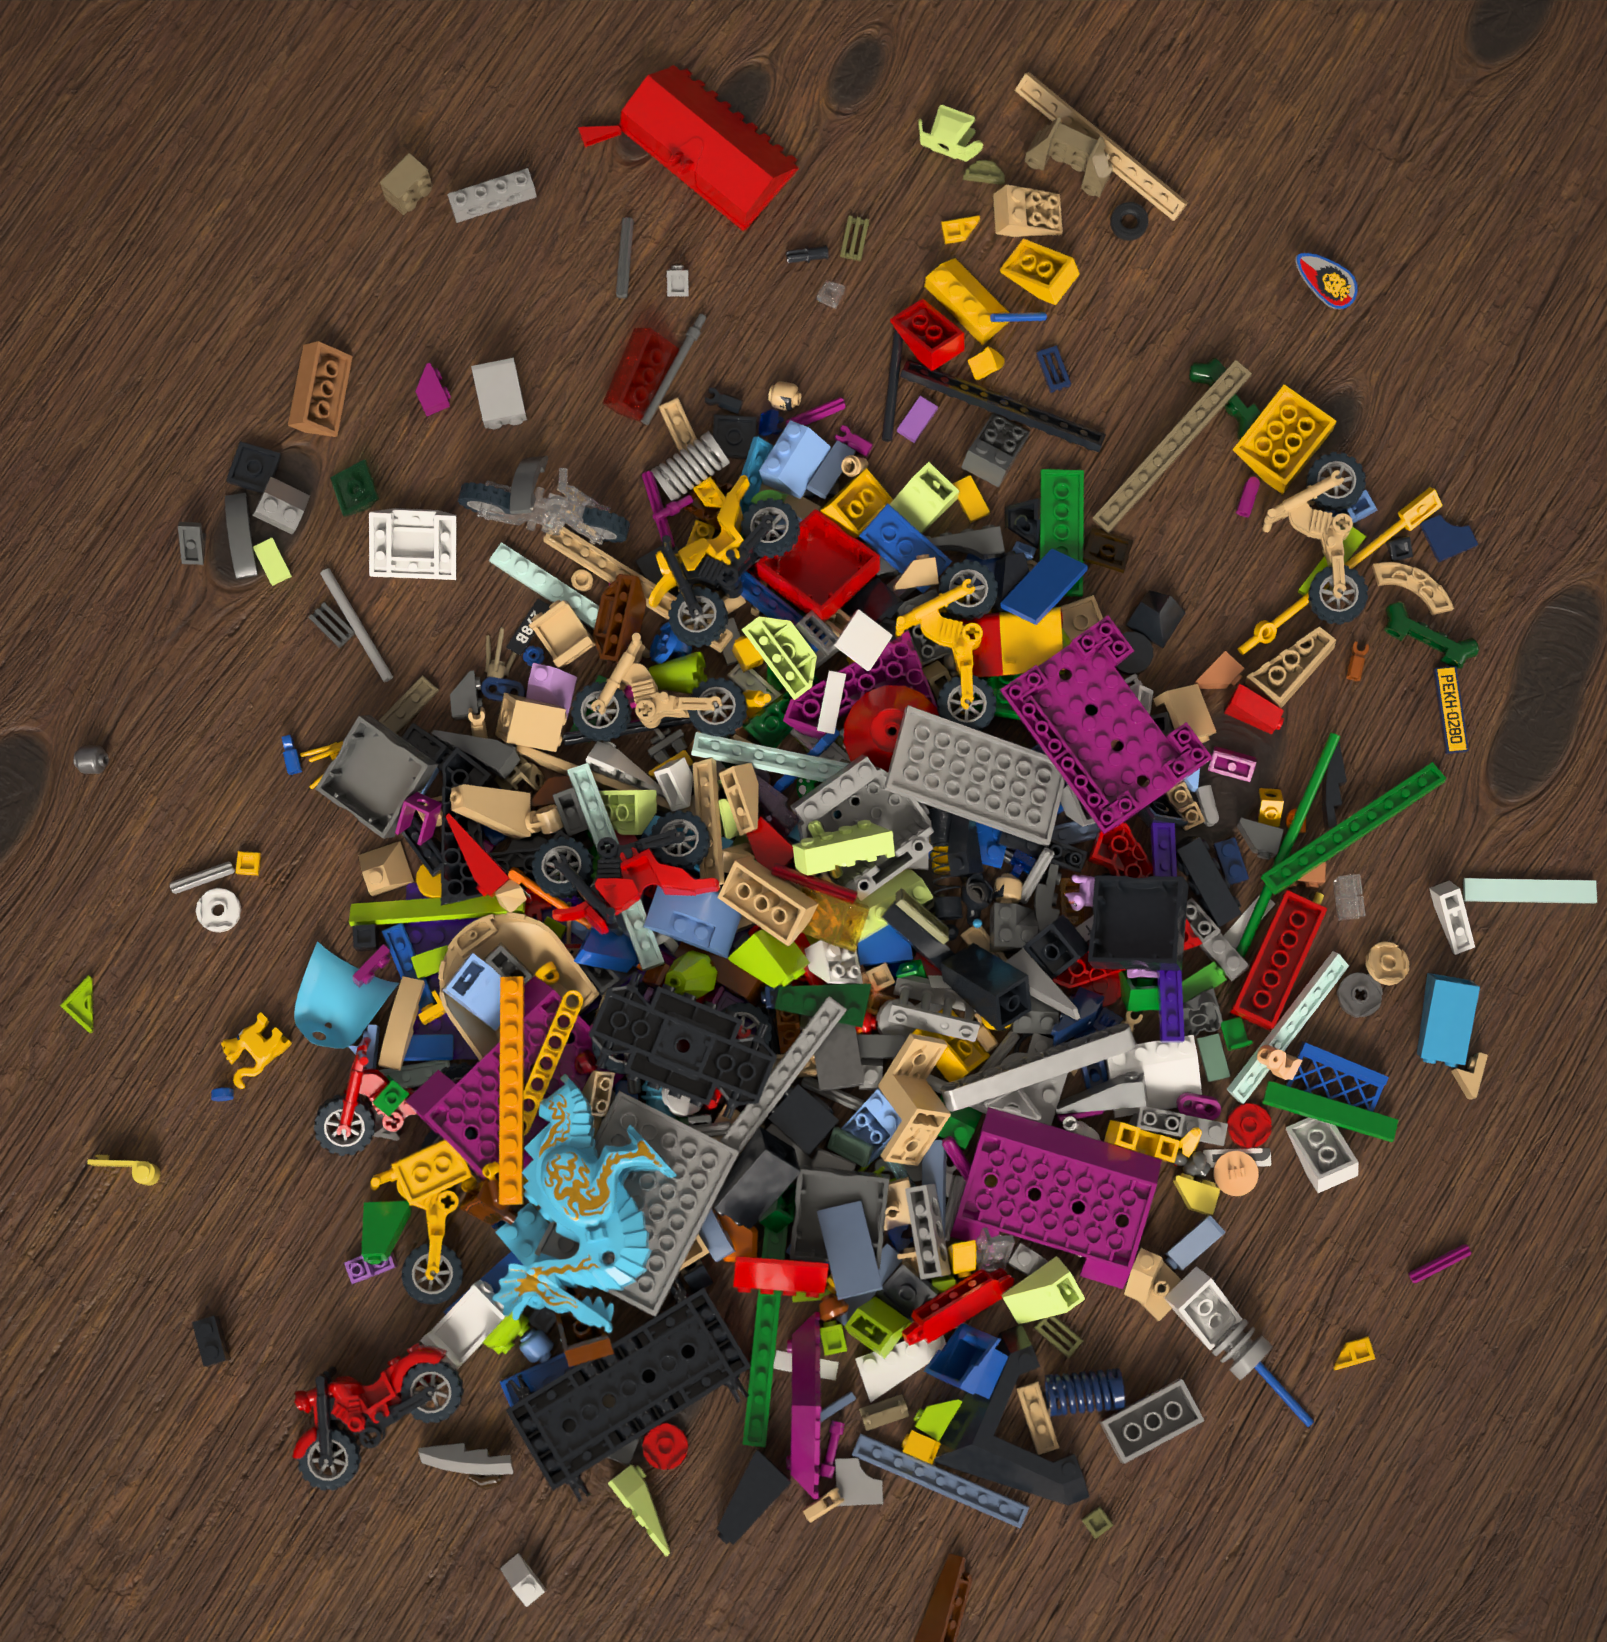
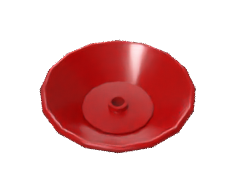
M884 685L866 692L851 707L844 723L843 743L850 761L852 762L860 755H864L869 758L874 767L888 772L905 708L911 706L939 716L937 708L923 693L907 686ZM891 728L897 730L895 735H890L888 731Z

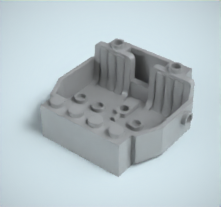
M860 755L790 806L800 820L797 823L800 842L804 838H813L808 824L814 820L820 821L825 832L838 831L842 826H853L861 820H870L871 823L892 831L895 856L898 857L893 862H890L889 858L883 854L876 856V861L856 860L853 866H841L843 875L837 879L832 878L829 871L819 873L820 876L818 878L857 891L856 898L860 901L933 850V847L926 838L934 832L931 820L927 816L930 813L923 803L919 804L918 801L884 790L888 772L874 767L869 758L864 755ZM854 797L859 799L857 805H852L851 803ZM836 810L841 812L839 818H834L833 816Z

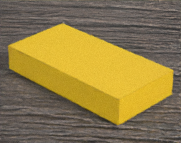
M971 475L953 483L959 490L958 501L970 523L990 514Z

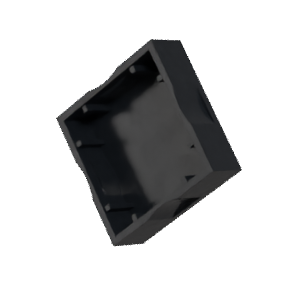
M1095 876L1093 894L1094 919L1090 931L1088 954L1090 965L1094 969L1182 971L1188 883L1184 877L1150 876L1146 878H1132L1128 876Z

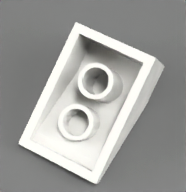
M1308 1117L1286 1127L1288 1136L1306 1175L1317 1193L1358 1176L1359 1162L1335 1125Z
M1195 1267L1164 1297L1176 1314L1209 1350L1218 1343V1340L1232 1325L1242 1320L1214 1281L1198 1267Z

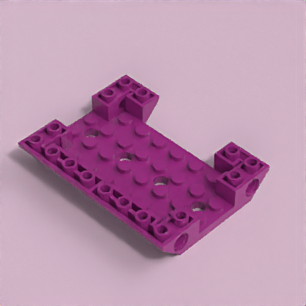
M1106 616L1074 638L1070 645L1039 666L1035 665L1000 689L1003 696L1103 834L1128 820L1191 776L1213 758L1187 722L1168 734L1167 737L1159 729L1115 668L1134 650L1109 616ZM1067 669L1071 672V678L1063 680L1060 678L1059 672ZM1087 705H1094L1097 708V714L1094 716L1088 715L1085 712V707ZM1114 740L1121 741L1123 749L1121 751H1114L1111 748V742ZM1139 776H1146L1148 778L1149 785L1147 787L1138 785L1137 778Z
M536 976L524 986V1087L531 1073L530 1066L536 1061L562 999L554 989ZM566 1015L559 1016L557 1020L558 1025L562 1028L568 1027L570 1024L569 1018ZM579 1015L571 1030L574 1035V1042L565 1045L543 1097L545 1100L565 1085L560 1079L564 1074L574 1082L581 1092L592 1074L591 1072L580 1075L575 1069V1059L578 1054L585 1050L592 1052V1039L588 1036L590 1026ZM557 1036L550 1037V1047L553 1049L559 1048L561 1045L560 1038ZM500 1042L457 1084L437 1070L405 1101L436 1134L439 1133L469 1164V1168L482 1181L484 1179L489 1180L482 1172L483 1167L493 1162L499 1164L500 1106L498 1104V1097L500 1096ZM543 1057L540 1060V1065L543 1069L548 1070L552 1067V1060L549 1057ZM598 1066L595 1071H608V1070H607V1069L605 1070L604 1068H601V1067ZM616 1073L613 1086L626 1074ZM534 1078L531 1081V1087L534 1090L539 1091L543 1088L542 1079ZM525 1099L524 1110L531 1112L535 1104L533 1100ZM539 1109L529 1132L524 1135V1147L549 1124V1122L539 1116ZM468 1127H474L478 1132L474 1140H469L465 1136V1130ZM524 1149L525 1169L534 1159ZM499 1173L495 1174L496 1179H499Z
M988 1107L950 1237L966 1242L975 1240L976 1245L993 1249L1001 1231L1083 1256L1085 1258L1079 1276L1123 1289L1132 1270L1156 1190L1162 1159ZM992 1174L997 1177L998 1181L995 1186L989 1187L985 1184L984 1179L987 1175ZM1031 1188H1038L1041 1191V1196L1037 1200H1032L1028 1197V1191ZM1076 1201H1081L1084 1203L1085 1208L1083 1212L1075 1213L1072 1211V1204ZM1120 1214L1128 1217V1223L1122 1227L1118 1226L1115 1222L1116 1217Z

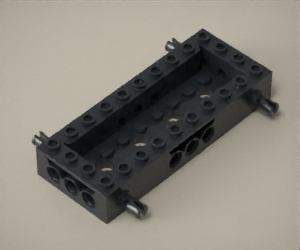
M677 1277L675 1282L678 1291L673 1285L670 1288L672 1295L677 1301L676 1305L613 1343L611 1346L614 1354L581 1363L535 1392L529 1390L521 1374L517 1376L520 1388L512 1379L508 1381L519 1400H517L518 1403L506 1409V1412L552 1491L563 1484H569L577 1501L580 1502L583 1499L579 1488L587 1497L592 1495L581 1478V1473L722 1385H727L736 1403L741 1401L737 1390L745 1398L749 1396L739 1377L741 1373L751 1368L704 1288L693 1295H688L679 1277ZM686 1345H691L695 1349V1355L690 1359L684 1358L681 1353L682 1348ZM650 1369L655 1372L656 1378L652 1383L643 1381L642 1373L645 1370ZM606 1394H612L616 1398V1403L611 1408L605 1407L602 1403V1399ZM566 1419H573L575 1421L576 1428L573 1432L568 1433L564 1431L562 1425Z

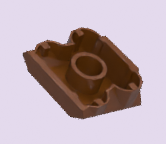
M710 475L726 497L733 486L728 483L722 484L716 477ZM693 490L690 493L693 502L683 508L716 529L721 530L717 519L721 508L704 506Z

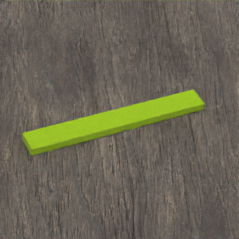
M487 895L442 906L441 898L351 904L349 924L350 926L481 918L491 914H507L508 911L499 904L496 895L493 898ZM526 900L512 913L524 915Z

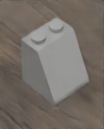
M514 358L471 366L485 428L498 429L505 424L518 425L527 420Z

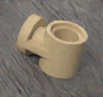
M548 805L537 811H529L525 818L526 827L531 833L540 832L542 829L543 834H549L564 827L556 805Z

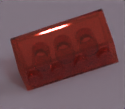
M634 328L603 400V404L617 414L641 422L676 358L679 348L651 328Z

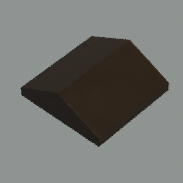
M1092 528L1083 561L1124 573L1133 540Z

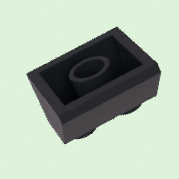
M1064 914L1023 946L1051 980L1055 979L1089 951V944Z

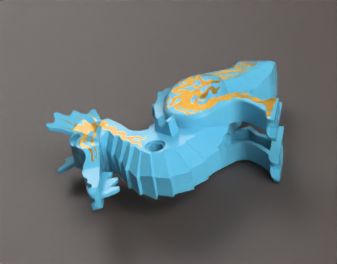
M564 1074L560 1079L565 1085L546 1100L543 1098L540 1101L539 1116L549 1122V1124L524 1147L534 1160L521 1173L528 1179V1182L523 1186L526 1189V1192L523 1193L525 1197L536 1207L540 1205L541 1208L538 1211L547 1221L549 1220L551 1223L555 1221L557 1223L556 1232L579 1243L580 1247L577 1254L569 1259H557L541 1253L538 1262L528 1267L519 1264H509L508 1275L499 1280L501 1290L492 1299L503 1305V1315L509 1316L512 1312L514 1320L519 1319L526 1305L535 1309H542L546 1306L557 1313L572 1312L579 1321L590 1326L595 1325L599 1328L604 1326L605 1331L610 1333L613 1329L610 1322L613 1316L614 1305L610 1303L605 1309L601 1297H597L594 1304H592L589 1296L580 1301L566 1292L565 1286L577 1288L579 1285L589 1289L596 1287L608 1292L609 1290H623V1287L636 1282V1278L647 1271L645 1266L652 1250L649 1249V1232L646 1230L644 1212L639 1211L635 1200L629 1196L624 1187L625 1179L629 1174L639 1171H659L669 1178H674L677 1175L631 1125L628 1126L627 1132L632 1142L623 1147L605 1145L599 1157L598 1151L595 1149L596 1140L593 1138L595 1129L593 1128L594 1117L591 1115V1105L581 1090ZM615 1254L614 1262L608 1264V1258Z

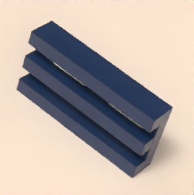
M1057 346L1036 353L1050 393L1071 386ZM1050 353L1054 354L1055 360L1057 362L1058 368L1064 381L1062 383L1059 380ZM1044 355L1047 359L1048 365L1050 367L1056 385H1053V382L1051 380L1050 374L1048 372L1047 366L1043 358Z

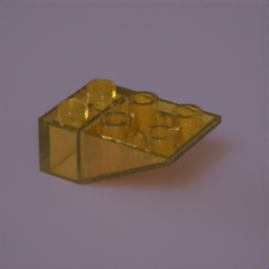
M803 886L802 893L819 904L802 933L855 952L869 913L868 906L858 902L850 903Z

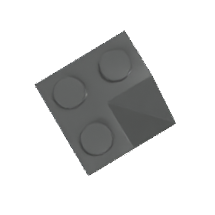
M994 903L990 908V952L1017 953L1022 949L1026 951L1023 946L1038 934V924L1034 910L1018 904Z

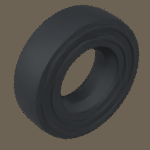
M1126 202L1117 206L1110 219L1113 233L1118 238L1126 241L1140 238L1146 232L1149 222L1146 210L1141 205L1133 202ZM1128 214L1135 216L1137 219V225L1131 229L1124 227L1121 222L1122 217Z

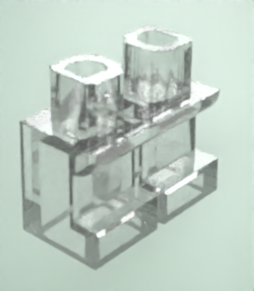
M1360 874L1338 876L1333 881L1338 921L1364 917L1363 896H1358L1363 894Z

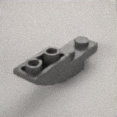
M1050 864L1045 885L1038 883L1035 888L1034 912L1038 924V934L1060 917V910L1051 908V906L1056 905L1058 893H1054L1055 884H1060L1062 872H1058L1059 865Z

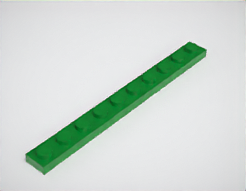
M1432 762L1264 873L1261 879L1272 893L1276 895L1443 784L1447 778Z
M788 1225L777 1233L765 1227L763 1259L784 1260ZM760 1289L758 1290L748 1388L749 1396L747 1398L743 1445L766 1447L781 1291H774V1295L760 1294Z

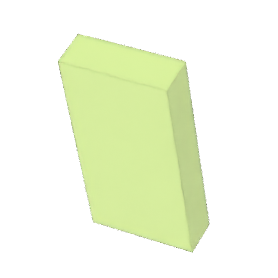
M273 538L253 547L272 586L292 577Z

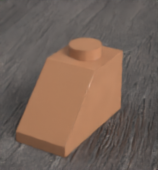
M1225 651L1196 680L1194 685L1198 684L1200 689H1227L1231 684L1235 686L1243 678L1241 673L1244 667Z

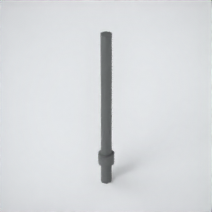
M699 314L694 325L689 327L682 347L641 420L645 425H649L693 342L699 338L701 334L700 329L707 318L705 315Z

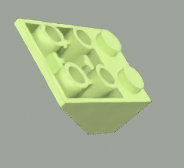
M928 462L889 505L922 534L958 499L959 490Z
M1057 1256L1001 1295L1018 1324L1066 1313L1085 1300L1072 1274Z

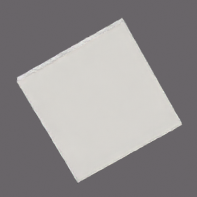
M858 609L845 626L834 646L865 670L869 671L893 635Z

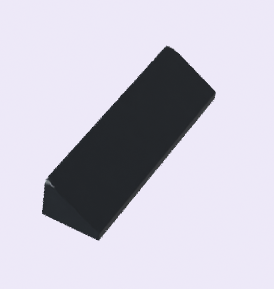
M415 810L411 826L401 834L432 877H435L441 873L442 843L433 833V836L422 845L417 844L423 821L418 811Z

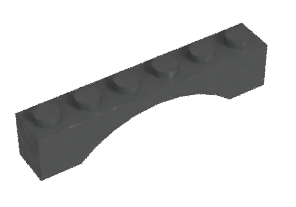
M987 525L982 527L981 530L975 531L973 529H965L961 533L953 535L951 532L940 534V537L936 538L925 536L940 551L969 553L982 560L1003 557L1002 554L1005 552L1000 526ZM880 556V571L876 574L877 578L898 576L900 573Z

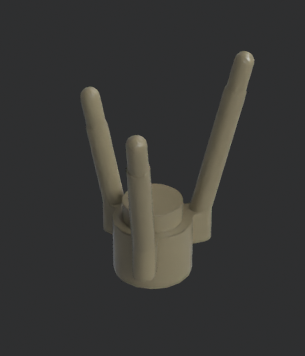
M503 627L500 628L495 660H492V662L490 635L486 636L485 672L487 673V678L504 679V676H509L510 668L517 655L515 652H512L506 667L504 662L499 661L504 634Z

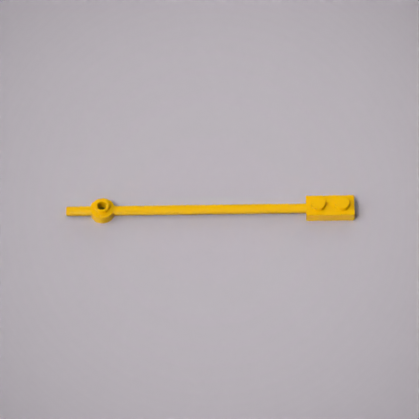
M1429 487L1398 512L1400 517L1398 522L1344 565L1352 569L1401 529L1405 528L1411 531L1438 510L1442 503L1436 490ZM1329 582L1323 587V589L1326 590L1328 587H1330ZM1309 594L1304 595L1272 622L1266 620L1259 622L1254 629V636L1242 644L1238 651L1244 655L1259 642L1267 644L1273 641L1277 634V628L1309 603Z

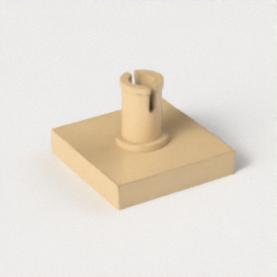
M909 1177L889 1182L884 1231L911 1224L905 1191L906 1188H911Z
M1164 1263L1146 1304L1139 1303L1157 1321H1160L1172 1309L1164 1297L1182 1280Z

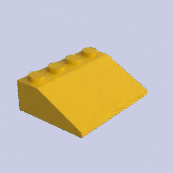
M1283 385L1233 448V451L1267 484L1283 494L1333 431L1336 420L1286 385Z

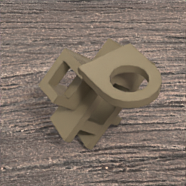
M520 754L518 756L521 760L506 780L499 776L494 778L498 787L503 790H510L513 787L517 790L518 787L516 785L522 779L536 791H539L545 783L542 772L534 764L528 763V760ZM536 775H538V777H539V779H540V785H539V786L536 784V781H535V776H536Z

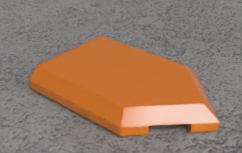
M717 1213L723 1229L728 1232L736 1250L723 1258L725 1262H735L736 1257L757 1258L758 1230L755 1226L749 1230L744 1226L735 1224L730 1217Z

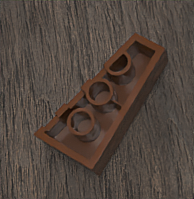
M681 942L673 954L676 959L692 950L708 955L711 959V966L717 970L715 984L726 986L725 989L732 993V995L739 999L743 996L748 1003L753 1004L755 1007L759 1005L761 991H765L766 983L730 962L728 958Z

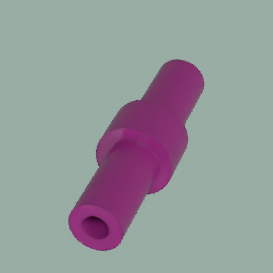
M687 495L676 502L668 503L666 508L652 515L653 519L658 522L669 515L674 516L680 512V509L693 502L692 497Z

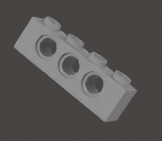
M527 168L449 193L448 198L458 223L536 198V192Z
M936 1185L906 1188L920 1279L950 1275Z

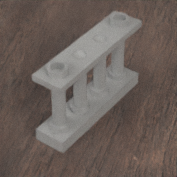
M914 975L896 979L893 994L900 996L899 1003L892 1002L888 1022L972 1042L976 1041L980 1022L973 1021V1016L977 1012L951 988H931L929 979ZM908 999L922 1001L921 1008L908 1006ZM930 1003L943 1006V1012L929 1011ZM952 1008L965 1011L964 1019L951 1016Z

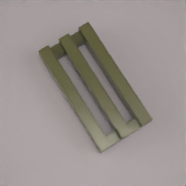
M849 215L840 257L861 261L869 219L862 220L860 217L853 218V216ZM853 223L855 224V229L852 238L850 253H846L851 225ZM863 225L858 255H855L854 250L859 227Z
M1055 1316L1042 1318L1034 1327L1037 1332L1067 1358L1083 1342L1081 1338ZM1050 1318L1053 1322H1055L1061 1329H1063L1069 1336H1071L1076 1341V1343L1073 1345L1052 1325H1050L1047 1322V1319ZM1042 1325L1047 1327L1071 1349L1067 1351L1041 1328Z

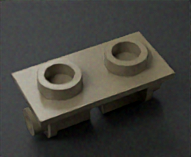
M902 1394L859 1409L866 1431L909 1417Z

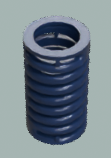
M1120 1368L1106 1369L1105 1373L1102 1370H1097L1096 1373L1088 1371L1087 1374L1084 1371L1079 1372V1374L1072 1372L1070 1375L1063 1373L1061 1377L1059 1374L1045 1375V1395L1049 1416L1068 1414L1067 1395L1070 1413L1076 1414L1075 1390L1078 1411L1081 1414L1085 1413L1084 1391L1087 1411L1089 1413L1094 1412L1093 1392L1096 1411L1101 1412L1103 1410L1101 1388L1104 1398V1409L1106 1411L1123 1410L1125 1407V1397ZM1110 1390L1112 1393L1114 1404H1111ZM1058 1397L1061 1409H1058Z

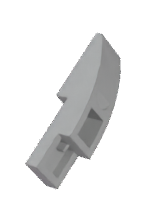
M1193 898L1187 901L1186 918L1194 934L1202 942V945H1199L1200 948L1233 981L1245 972L1249 965L1220 933V929Z
M1140 1107L1136 1127L1143 1130L1183 1138L1193 1127H1199L1202 1131L1199 1142L1224 1146L1228 1124L1151 1107Z

